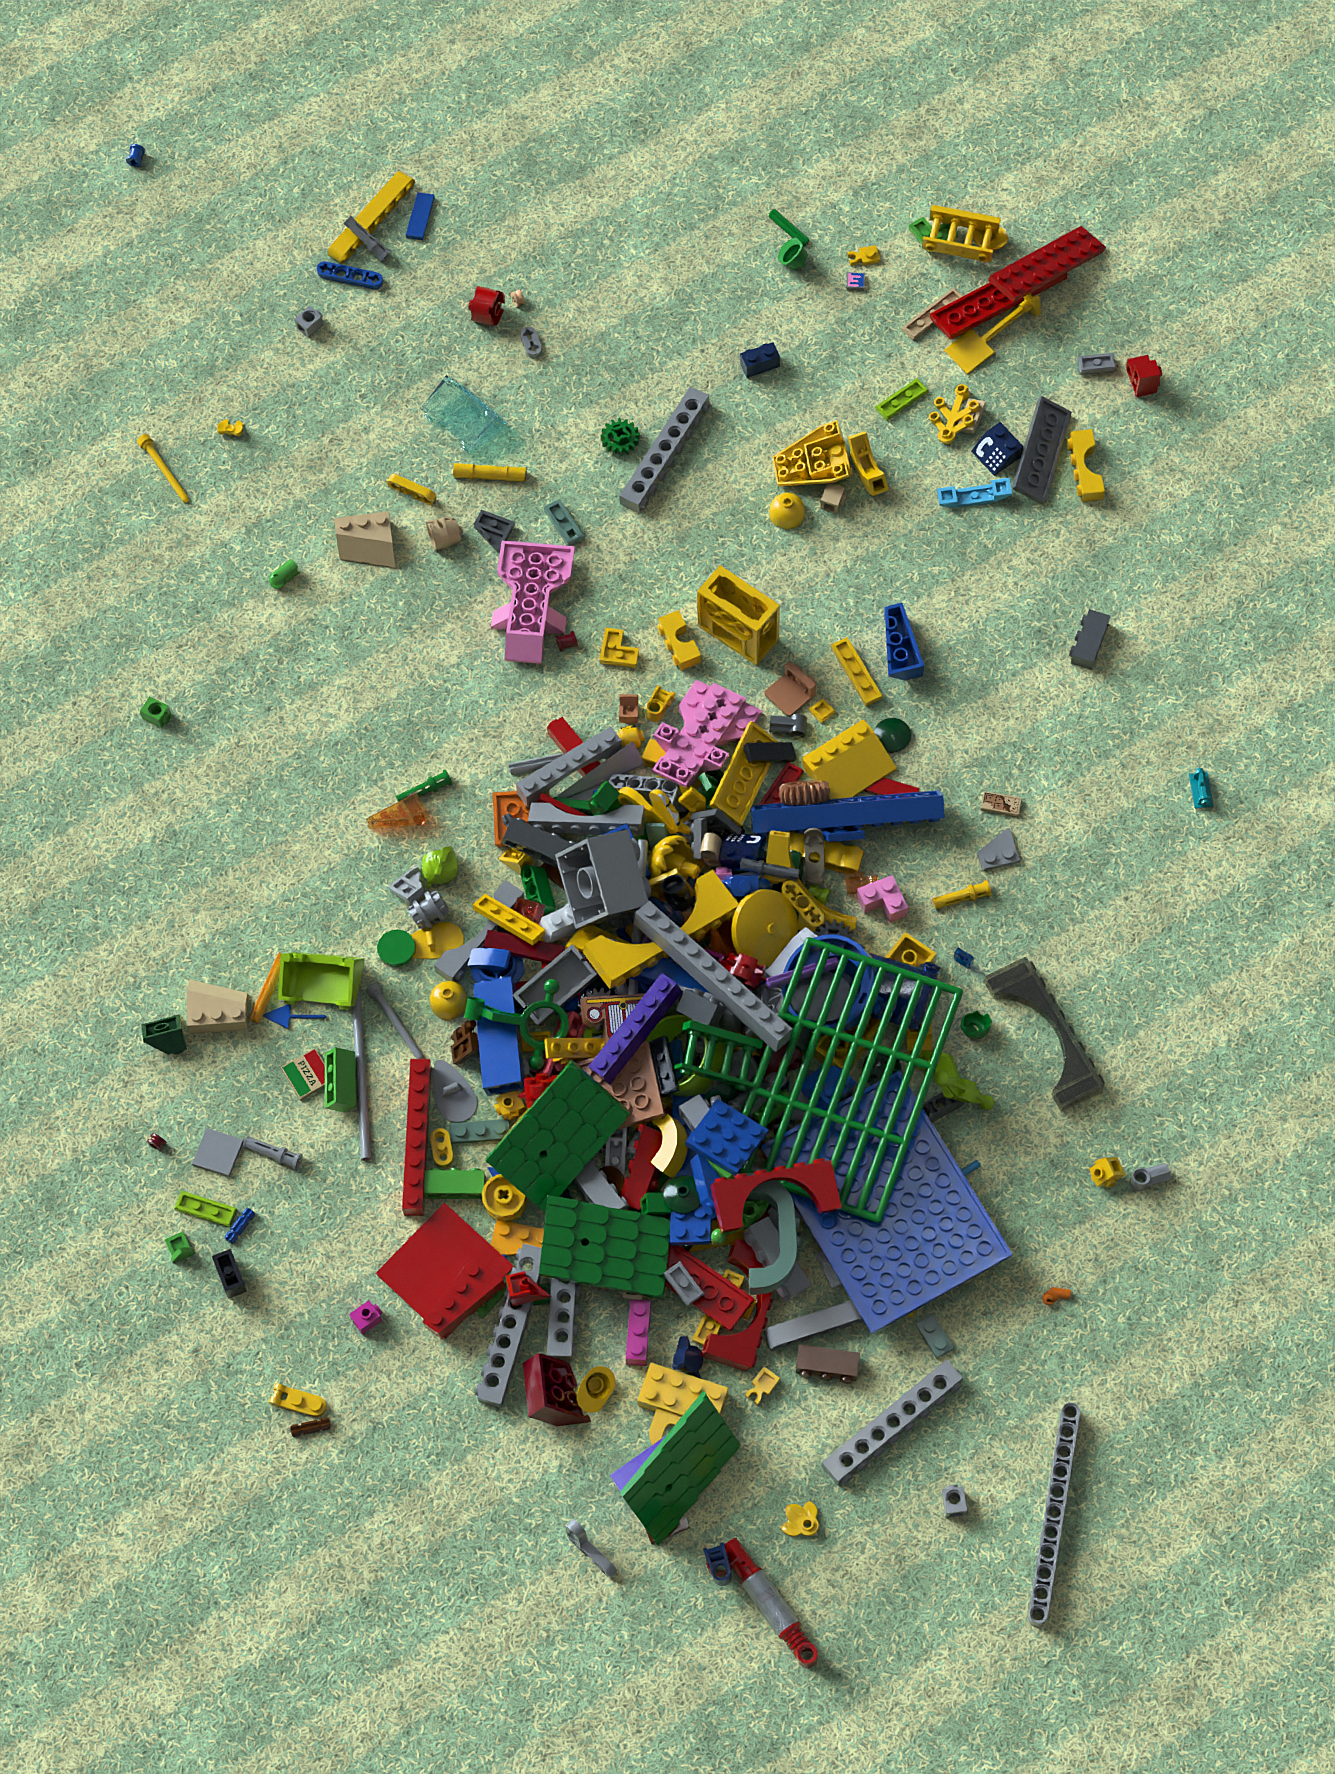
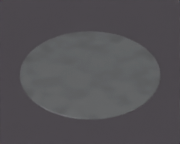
M829 971L822 973L806 1018L818 1021L835 973ZM813 976L798 981L791 1001L798 1013H800ZM843 978L840 981L826 1021H832L841 1016L851 988Z

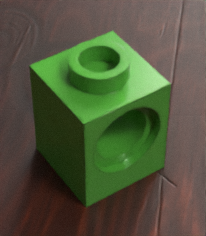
M150 696L140 710L142 719L160 728L171 719L169 706Z

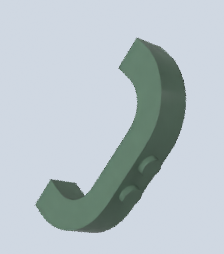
M746 1173L747 1176L755 1175L754 1173ZM777 1180L760 1184L750 1192L746 1199L764 1200L774 1207L778 1217L780 1249L779 1258L771 1266L749 1268L750 1295L770 1293L784 1285L794 1271L797 1248H800V1235H796V1229H799V1216H795L794 1203L790 1193Z

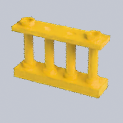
M932 204L929 220L934 222L930 237H923L922 249L929 252H939L991 263L993 250L989 249L992 233H999L1001 218ZM940 223L951 224L947 241L937 239ZM958 226L968 228L964 244L954 242ZM975 229L985 231L982 248L971 246Z

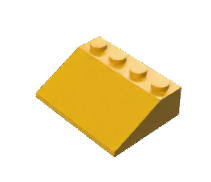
M864 719L802 757V768L811 780L829 783V799L855 797L870 785L897 770L879 738Z

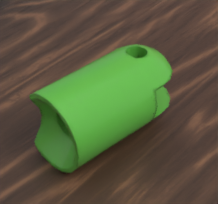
M289 559L269 576L271 587L280 589L300 573L297 570V564L292 559Z

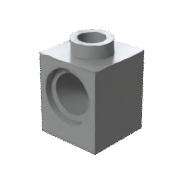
M310 306L294 319L296 328L308 338L324 325L323 316L320 311L314 310Z
M955 1484L946 1486V1489L942 1490L945 1518L965 1516L967 1507L964 1488L958 1487ZM955 1496L960 1502L954 1505L948 1499Z

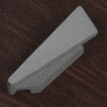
M633 742L629 743L561 792L558 797L589 801L593 791L599 789L613 775H629L627 772L643 766L644 762Z

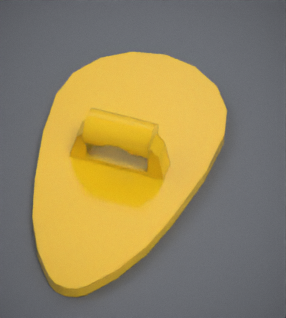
M450 922L437 923L430 929L425 927L410 934L416 946V952L412 958L439 959L445 951L458 948L464 944V935L461 929Z

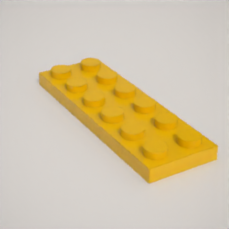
M753 721L747 724L709 805L712 809L722 810L739 827L743 825L772 763H748L743 745L746 743L779 742Z

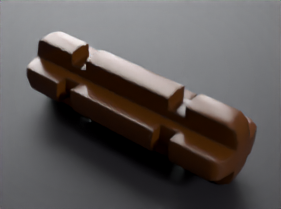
M326 1417L320 1419V1421L313 1420L301 1423V1425H291L290 1431L292 1437L301 1436L300 1434L302 1433L306 1435L319 1432L320 1429L323 1431L331 1428L329 1418Z

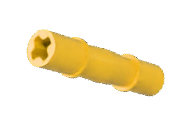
M454 463L453 466L454 478L526 482V467H510L508 465L501 467L475 465L474 463Z

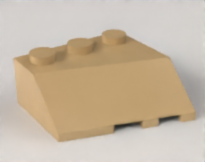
M389 511L334 518L340 560L396 568Z
M189 979L187 986V1027L190 1034L249 1030L248 993Z

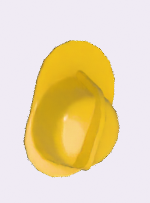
M597 1366L584 1376L577 1390V1402L582 1410L588 1413H595L605 1405L614 1390L616 1381L614 1373L609 1368Z

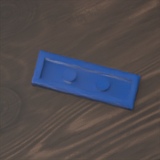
M417 192L406 238L424 239L435 199L434 194Z

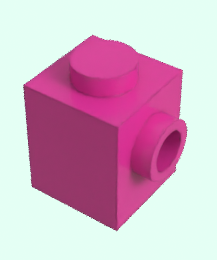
M369 1300L349 1314L352 1322L362 1335L382 1322L380 1316L382 1311L377 1304L372 1305Z

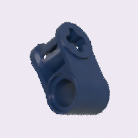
M722 1542L720 1546L710 1549L703 1548L714 1582L719 1586L728 1585L731 1582L732 1574L724 1543ZM721 1570L727 1572L724 1578H718L716 1575Z

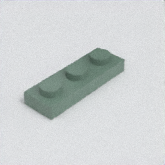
M508 1119L450 1123L451 1144L502 1140L510 1130V1122Z

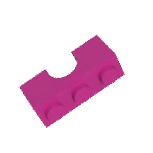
M630 1299L626 1365L647 1366L651 1301Z

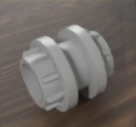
M426 891L424 893L426 897L424 900L419 902L415 899L408 908L411 917L420 929L425 927L432 928L433 924L431 921L439 918L441 922L446 919L444 915L449 912V908L438 891H433L432 893Z

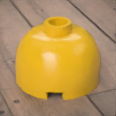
M782 493L771 502L769 516L775 526L793 529L803 522L806 510L799 496L793 493Z
M444 981L437 984L431 991L430 1007L437 1017L444 1020H453L464 1014L468 997L462 985L454 981Z

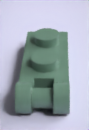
M560 499L544 507L545 513L564 540L566 546H574L577 542L585 541L582 532ZM574 533L575 536L570 538L569 534Z

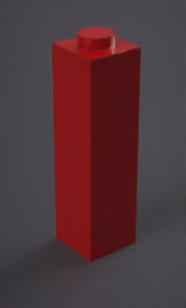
M563 717L551 721L547 726L548 735L564 754L584 743ZM595 761L577 771L584 777L601 763Z

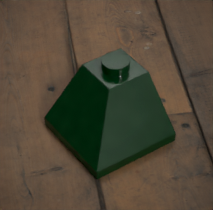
M179 1014L141 1024L144 1043L168 1055H177L187 1050Z

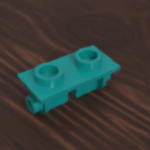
M1197 768L1195 773L1189 774L1194 808L1214 807L1208 772L1203 771V768Z

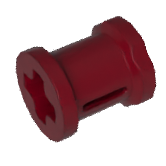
M574 631L564 636H555L560 652L572 646L578 647Z

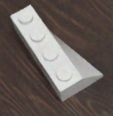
M569 903L563 908L542 917L539 926L545 929L543 939L548 943L557 941L578 930L575 929Z

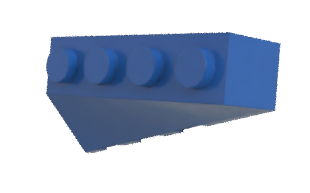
M903 603L886 606L884 608L888 677L904 681L922 677L924 674V663Z

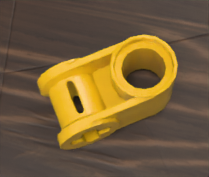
M658 685L646 705L648 720L651 722L660 721L674 701L676 693H670Z

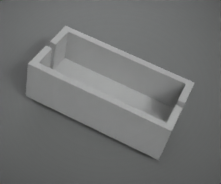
M572 944L516 991L513 996L526 1009L535 1002L545 1001L547 992L544 990V984L548 979H555L559 982L560 989L554 994L553 1002L563 1008L600 975L590 962L585 961L586 958L580 950ZM540 1008L532 1012L530 1017L537 1025L542 1026L557 1012L550 1008Z

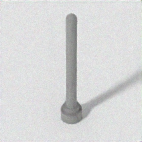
M379 982L368 986L366 992L369 997H373V999L378 1001L416 1059H423L424 1055L384 998L383 988Z

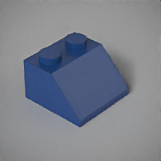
M831 1065L816 1106L817 1108L825 1111L828 1109L842 1068ZM822 1066L804 1080L801 1092L809 1100L811 1099ZM850 1075L847 1078L839 1102L851 1094L857 1084Z

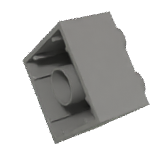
M628 829L587 838L555 854L575 929L621 918L639 910L648 902L651 896L650 883L645 876H641L637 862L640 859V847L635 839H631Z

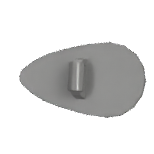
M437 1060L433 1068L432 1081L439 1112L445 1119L451 1122L466 1121L476 1111V1096L470 1085L456 1068L443 1060Z

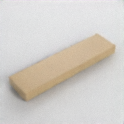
M951 288L901 327V330L914 341L935 325L930 319V313L963 296L956 289Z

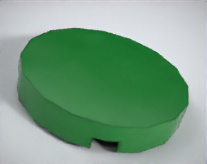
M399 929L390 930L383 934L377 944V953L381 961L392 967H400L409 963L416 952L415 941L412 936L406 931Z

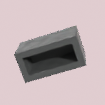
M685 989L676 1011L699 1023L717 1028L726 1007L720 1004L721 1001L712 996L710 998L704 996L705 992L700 989Z

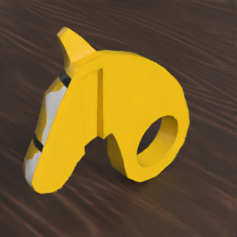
M623 787L618 791L620 793L618 800L622 806L631 805L628 800L634 805H644L646 821L648 823H665L669 834H676L677 832L691 833V829L680 820L679 812L662 790L655 789L649 793L653 807L640 793L632 788Z

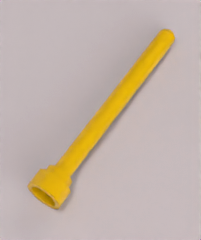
M149 434L141 435L137 439L140 448L148 451L181 500L187 503L189 497L154 449L152 438Z

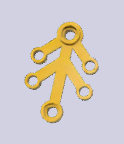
M964 384L958 385L955 389L956 399L951 412L946 407L944 398L938 397L934 400L935 407L942 412L948 421L946 427L940 421L941 418L938 412L929 414L930 422L938 428V438L944 444L954 442L958 432L973 426L975 423L973 416L969 414L979 410L980 407L976 400L970 401L968 407L960 411L962 402L970 397L969 388ZM963 418L962 423L954 426L957 421Z

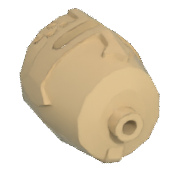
M442 517L438 521L433 519L425 522L435 551L448 548L461 541L463 528L458 525L456 519Z

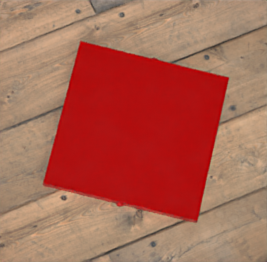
M443 1203L412 1236L408 1237V1240L375 1274L425 1319L471 1257L502 1279L512 1271L514 1266L446 1203ZM453 1331L446 1335L444 1339H446Z

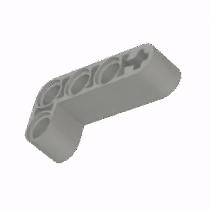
M615 774L609 779V783L617 791L623 787L632 788L640 793L648 802H651L649 793L655 789H660L666 794L678 811L680 803L678 798L682 796L679 784L671 780Z

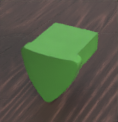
M183 1231L165 1239L172 1255V1263L182 1261L195 1253L194 1249L190 1248Z

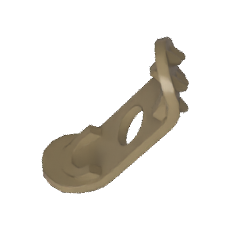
M809 828L804 832L805 880L808 884L817 885L825 880L824 837L820 829ZM813 852L820 855V860L817 863H812L809 860V855Z

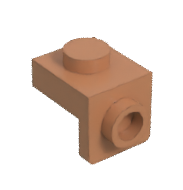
M620 694L619 723H638V695Z

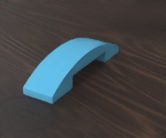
M1003 478L991 480V484L962 489H955V486L938 488L937 493L939 506L954 508L993 503L1011 496L1012 490L1010 479Z

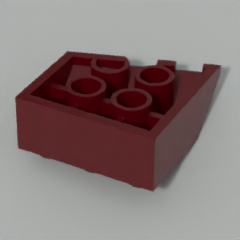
M538 1352L523 1363L528 1417L557 1427L591 1422L589 1415L584 1416L581 1407L578 1405L577 1394L574 1390L577 1387V1382L569 1362Z

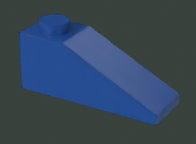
M697 1154L690 1160L700 1203L704 1211L713 1219L717 1215L711 1185L715 1182V1179L720 1177L707 1159Z

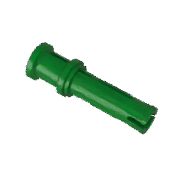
M444 769L442 773L434 777H428L426 782L395 797L399 805L402 806L431 791L438 792V789L453 783L448 772ZM422 789V791L407 797L408 795Z

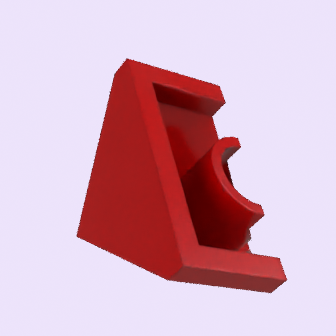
M525 1271L506 1276L512 1306L552 1297L527 1276Z

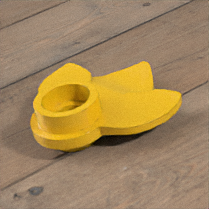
M811 1501L806 1502L803 1507L798 1504L786 1506L785 1513L788 1521L780 1527L785 1534L796 1537L801 1534L813 1536L817 1533L819 1529V1523L816 1519L818 1510ZM807 1523H811L810 1527H805Z

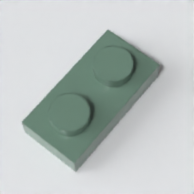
M934 1314L915 1324L936 1359L954 1350L952 1343Z

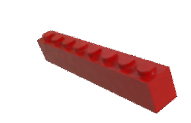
M410 1059L402 1199L404 1216H424V1173L427 1167L432 1072L430 1059Z

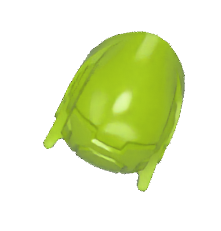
M443 847L441 850L431 851L423 856L422 871L424 877L428 879L426 887L430 888L432 883L445 884L456 877L458 873V859L453 847Z

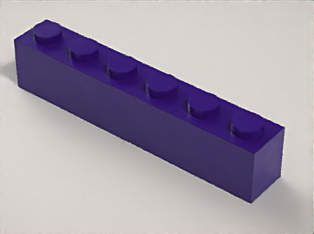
M661 973L588 1066L595 1075L609 1085L612 1083L683 991L676 982Z

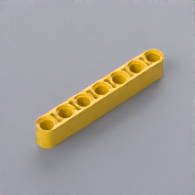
M402 171L396 172L357 215L355 220L371 235L377 228V224L381 223L388 216L387 213L398 205L397 202L407 195L411 187H414L415 179ZM347 227L331 244L327 254L339 263L345 264L344 261L354 254L355 249L360 247L363 241Z

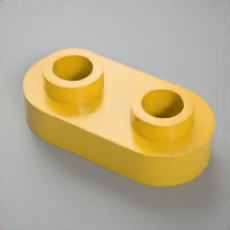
M437 1128L430 1134L433 1158L438 1167L446 1168L454 1160L451 1140L447 1130ZM439 1137L444 1138L443 1142H437V1139ZM445 1155L447 1156V1159L445 1161L440 1160V1157Z

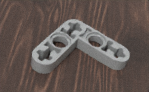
M572 1519L565 1526L567 1537L585 1556L588 1555L592 1562L608 1578H611L617 1572L616 1567L587 1540L584 1528L576 1520Z

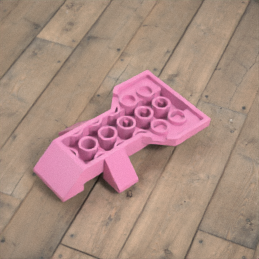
M502 540L497 574L513 591L511 602L493 611L491 629L506 630L505 661L542 664L545 632L565 635L567 617L549 607L551 593L571 581L575 546Z
M696 679L679 704L678 710L684 720V727L680 733L678 729L662 722L653 735V738L666 754L664 757H660L652 772L685 788L693 786L702 772L721 769L729 757V753L718 747L726 745L730 741L737 740L739 742L747 724L751 721L756 724L762 714V710L746 703L745 697L715 683L709 686Z

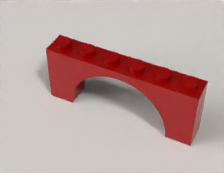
M825 1158L813 1160V1164L806 1165L805 1162L793 1164L794 1167L786 1169V1166L775 1167L774 1171L766 1172V1169L755 1171V1175L751 1176L742 1173L735 1175V1179L727 1180V1177L715 1179V1182L711 1185V1191L720 1233L740 1230L743 1227V1207L750 1192L760 1184L774 1180L791 1182L805 1190L814 1201L818 1214L838 1211L842 1207L831 1160L825 1161Z
M736 1239L731 1244L727 1263L740 1269L748 1279L749 1268H764L762 1263L756 1259L752 1247L745 1241ZM772 1292L756 1295L755 1316L747 1329L733 1335L709 1334L705 1339L701 1357L745 1372L752 1367L754 1368L757 1362L755 1353L757 1348H760L763 1339L760 1336L761 1331L765 1329L768 1318L765 1316L773 1302V1299H771Z

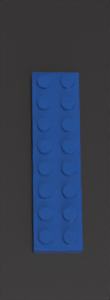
M699 1094L703 1100L706 1099L705 1094ZM673 1095L672 1117L683 1125L687 1138H689L692 1132L680 1117L679 1106L695 1096L680 1097ZM688 1147L685 1161L675 1177L681 1175L694 1177L690 1160L698 1154L697 1152ZM685 1189L680 1190L681 1194H685L687 1192V1190ZM702 1205L695 1211L686 1214L676 1213L671 1210V1246L711 1244L712 1218L704 1211Z

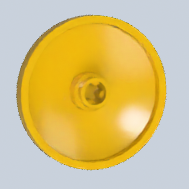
M761 889L751 892L742 899L735 910L731 926L732 941L738 955L742 953L758 960V965L764 964L765 967H770L792 938L798 934L797 914L794 906L785 895L775 890Z

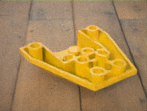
M838 420L819 426L772 457L778 487L834 483L852 475L847 446Z

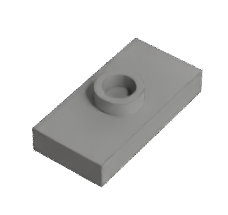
M1113 353L1078 356L1077 358L1080 375L1116 371Z
M680 1261L663 1273L687 1307L704 1295Z

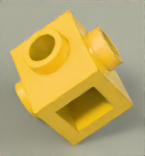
M518 1091L499 1094L496 1097L498 1104L494 1106L498 1116L502 1115L504 1119L513 1120L518 1118L519 1114L526 1111L522 1099L517 1097Z
M1118 1157L1098 1159L1095 1161V1165L1089 1168L1092 1180L1096 1186H1105L1106 1188L1116 1185V1181L1126 1175Z

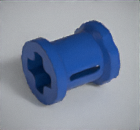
M132 144L130 146V155L126 158V163L130 166L139 167L142 163L141 157L145 154V148L139 144Z

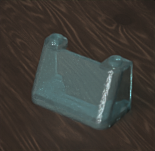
M447 374L420 408L425 412L424 416L429 421L433 422L435 420L458 438L463 445L461 448L469 454L471 452L476 453L508 423L465 385Z

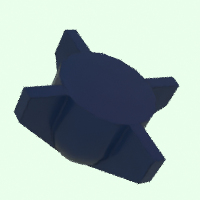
M688 1335L679 1338L673 1357L672 1368L673 1370L678 1369L683 1373L701 1379L699 1370L703 1365L702 1350L697 1346H691Z

